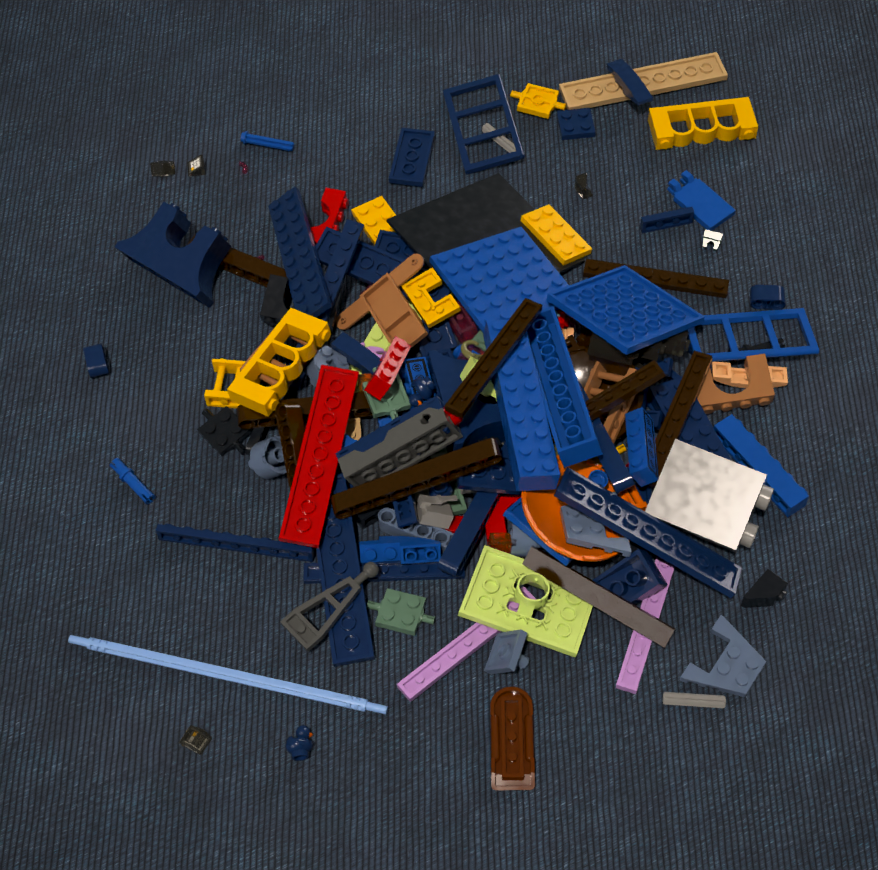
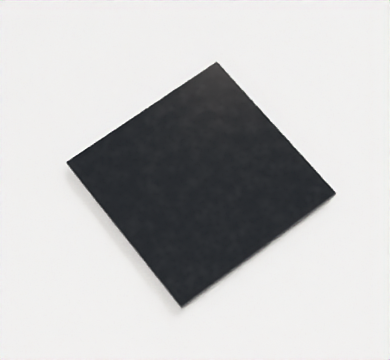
M499 173L387 219V223L415 253L423 257L424 263L429 268L433 267L429 262L432 255L521 226L559 274L585 262V259L582 257L563 266L520 221L522 215L535 209ZM435 270V272H436L437 275L440 277V279L442 280V282L444 283V285L450 290V288L447 286V284L444 282V280L441 278V276H440V275L438 274V272Z

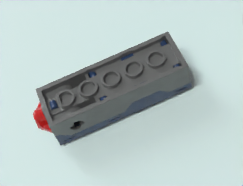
M438 396L430 398L423 404L412 408L409 412L393 419L388 424L377 428L374 432L361 437L358 441L335 453L343 476L350 484L356 487L411 467L462 438L463 435L459 424L463 418L445 411V403Z

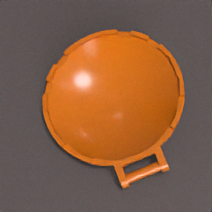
M557 455L556 458L560 471L559 484L567 467L564 468L559 455ZM590 459L568 466L586 478L594 470L599 469L605 472L601 468L602 465ZM608 478L605 489L610 492H616ZM635 485L617 494V496L641 510H646L648 504L646 501H643ZM556 489L522 491V507L529 525L536 535L556 552L572 559L589 562L607 560L620 553L616 551L608 553L599 547L593 546L591 549L566 543L560 508L568 504L554 497ZM604 525L607 538L624 537Z

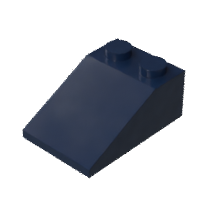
M637 549L631 553L630 557L624 558L593 579L596 583L634 605L654 595L668 585L648 551Z

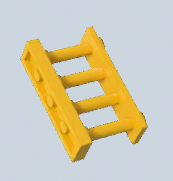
M223 358L212 359L214 372H217L214 389L205 390L204 397L207 406H227L228 408L237 409L240 404L231 401L228 391H221L225 373L236 374V378L240 373V368L246 361ZM257 378L254 382L260 385L261 379Z

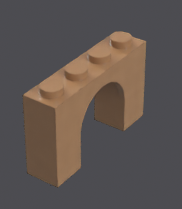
M765 353L746 356L744 366L748 387L736 394L725 393L718 389L713 382L709 367L696 397L705 414H710L717 410L729 411L737 407L745 409L757 404L765 406L773 401L775 393Z

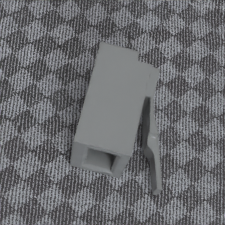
M420 494L416 508L419 523L449 529L454 515L447 501H457V496H427Z

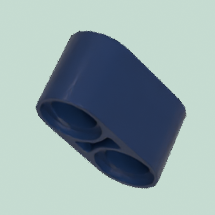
M779 285L752 286L750 288L751 307L768 310L784 308L786 305L784 287Z
M102 344L84 347L83 351L90 378L109 374Z

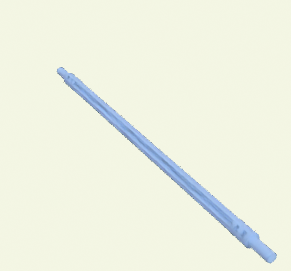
M70 635L68 639L69 643L85 646L89 650L363 712L368 710L387 714L388 706L368 702V699L93 637L88 639Z

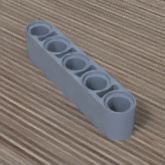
M383 508L378 513L379 528L392 536L419 537L436 541L444 540L445 542L441 543V555L454 534L439 527L420 524L419 520L418 523L408 525L409 528H399L394 509ZM426 533L427 535L421 536L419 534Z

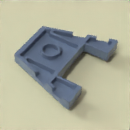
M570 505L561 506L560 516L566 543L591 549L593 546L603 548L604 552L612 553L616 551L623 553L622 556L630 557L631 548L626 537L607 538L603 524L579 512Z
M720 615L711 629V633L729 644L710 673L689 663L681 675L680 681L685 683L689 681L697 683L698 686H709L717 688L718 691L746 697L764 668L766 661L725 617Z

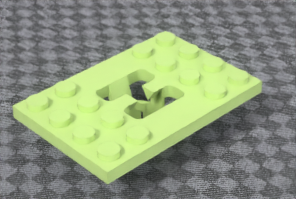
M484 545L458 616L502 632L521 629L527 632L525 640L576 658L593 605L558 586L543 575L522 564L523 558ZM529 584L543 589L545 596L536 600L529 599L523 595L520 585ZM550 592L552 594L551 599L547 600ZM508 602L518 603V611L509 610L507 608ZM534 609L544 613L545 617L543 620L532 618Z

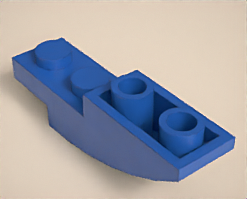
M379 536V540L359 541L360 563L401 560V564L438 562L441 558V543L432 539L409 536Z

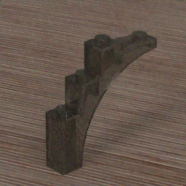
M683 331L626 355L613 345L607 343L600 336L592 333L587 354L632 366L633 360L638 359V357L655 361L663 353L682 357L684 350L688 351L691 340H687L689 332Z

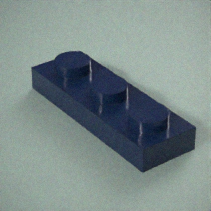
M692 207L643 216L640 223L641 233L691 224L693 222L694 210Z

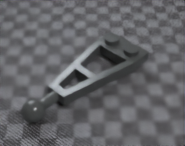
M367 562L363 566V572L355 579L349 576L296 607L280 621L281 625L309 652L324 639L361 591L359 585L367 578L377 576L379 572L378 565L375 562ZM350 587L352 590L341 603L333 597L345 588ZM326 600L335 611L321 629L317 631L302 614Z

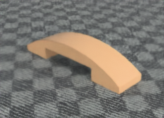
M726 362L711 363L713 380L733 387H748L745 368H733L731 363ZM768 366L773 388L788 384L787 367Z

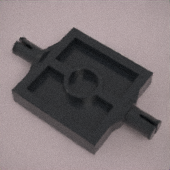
M227 406L215 415L208 408L205 411L203 410L202 415L208 420L197 429L202 437L221 456L235 448L241 455H244L246 448L241 443L251 434L250 429L240 428L238 426V417Z

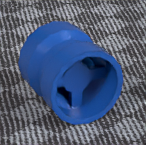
M594 470L588 476L589 480L603 488L608 483V476L602 470Z

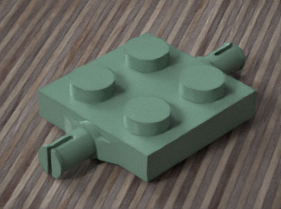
M397 374L392 386L381 400H378L364 390L368 381L362 383L364 394L374 418L390 415L393 420L399 417L398 412L411 408L399 374Z
M387 588L385 596L380 603L370 600L367 603V609L378 611L375 626L415 636L417 628L422 622L432 625L435 622V616L424 614L425 597Z

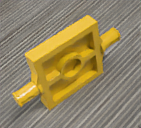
M528 83L522 92L512 90L510 97L519 99L517 111L549 119L555 108L566 109V103L557 102L559 97V91Z

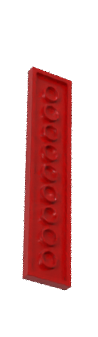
M321 365L279 541L319 548L339 463L335 453L342 450L359 377L358 371Z

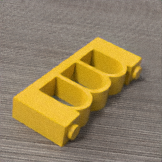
M749 97L649 108L648 123L656 150L673 148V145L684 147L689 145L692 140L699 144H708L713 142L715 138L722 141H733L736 138H739V140L755 139L757 135L758 124ZM732 115L735 126H722L717 117ZM709 118L711 129H699L695 125L694 120ZM686 121L688 132L680 133L675 131L670 122Z
M290 308L227 388L231 401L269 417L279 404L278 399H281L288 390L287 381H292L299 377L303 370L302 362L311 360L317 352V346L322 347L329 340L331 332L328 322ZM290 335L308 342L300 348L284 344ZM275 354L294 361L286 367H279L269 363ZM260 373L279 380L275 385L269 387L254 382Z

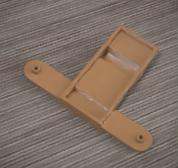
M417 253L413 254L393 271L382 276L364 291L358 300L339 314L336 320L337 327L341 330H346L370 312L389 343L395 336L405 340L411 348L428 335V332L399 287L423 267V257Z

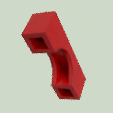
M325 188L321 199L322 212L327 214L329 218L319 226L310 227L315 246L326 226L339 232V223L343 221L344 210L349 205L346 191Z
M397 336L393 338L382 354L379 366L364 389L378 400H381L392 386L411 348L405 340Z

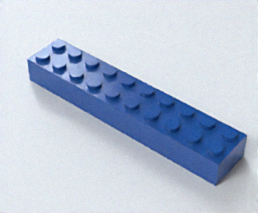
M554 306L548 307L540 312L527 330L546 415L557 452L565 468L603 453Z
M486 320L483 334L486 350L508 320ZM526 331L492 379L516 491L556 489L560 478V471Z

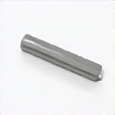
M489 123L482 126L484 133L496 130ZM504 135L491 138L509 153L516 151L514 143Z
M664 692L662 697L663 704L711 708H725L726 697L723 695Z

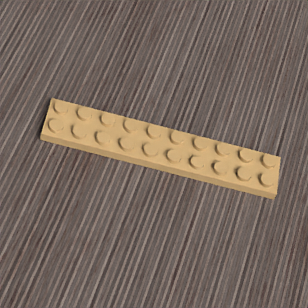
M717 52L633 69L651 95L727 80L728 74ZM612 73L559 84V90L564 103H566L567 110L592 108L631 100L623 94V88L615 82V76Z

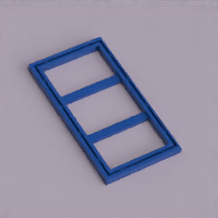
M804 308L703 315L705 316L704 322L700 324H722L731 352L707 353L712 355V362L746 359V356L764 353L766 358L819 354L820 351ZM798 318L808 346L780 348L771 320ZM763 321L772 349L739 351L730 323ZM692 327L686 330L692 354L694 350L701 352L695 328Z

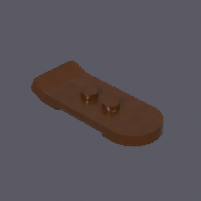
M505 687L494 694L490 703L491 786L494 790H532L535 787L533 703L528 693L518 687Z

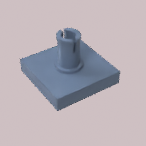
M520 629L497 633L484 671L489 674L514 672L516 666L524 669L529 663V658L521 654L527 632Z

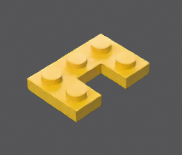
M433 267L401 285L402 290L428 328L461 311L460 306L451 294L437 302H434L428 292L442 285V280Z

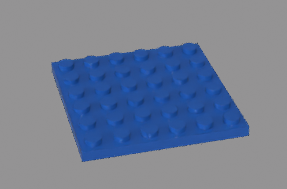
M522 226L432 255L429 259V262L483 334L486 320H509L525 298L541 304L543 310L554 306L546 300L548 293L569 286ZM554 306L555 311L561 310Z
M626 265L547 294L546 299L626 355L700 325L704 322L705 316Z

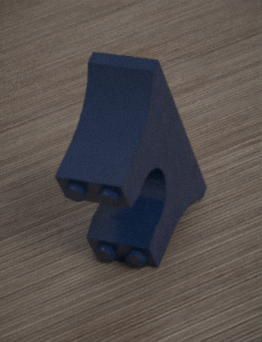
M163 202L151 221L139 233L126 240L118 241L115 248L129 260L210 308L214 303L212 284L215 273L232 246L227 242L228 238L221 234V231L215 227L210 229L204 226L196 233L195 238L189 245L180 248V242L187 234L191 222L174 203L169 205Z
M437 350L428 351L427 364L432 382L436 386V389H434L435 395L446 404L463 382L460 374L468 360L451 358L439 353ZM480 394L459 424L463 437L446 446L447 452L449 453L469 446L472 443H477V440H482L485 437L489 439L491 436H494V438L498 437L501 442H505L498 403H484L479 400L485 399L484 395Z

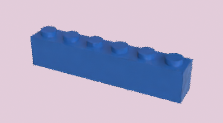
M731 414L714 425L713 428L727 453L737 463L767 474L765 485L774 488L771 500L787 518L806 506L809 498L807 491L795 482L793 476L782 468L780 462L769 454L767 448L762 446L751 432L746 430L739 419H736Z

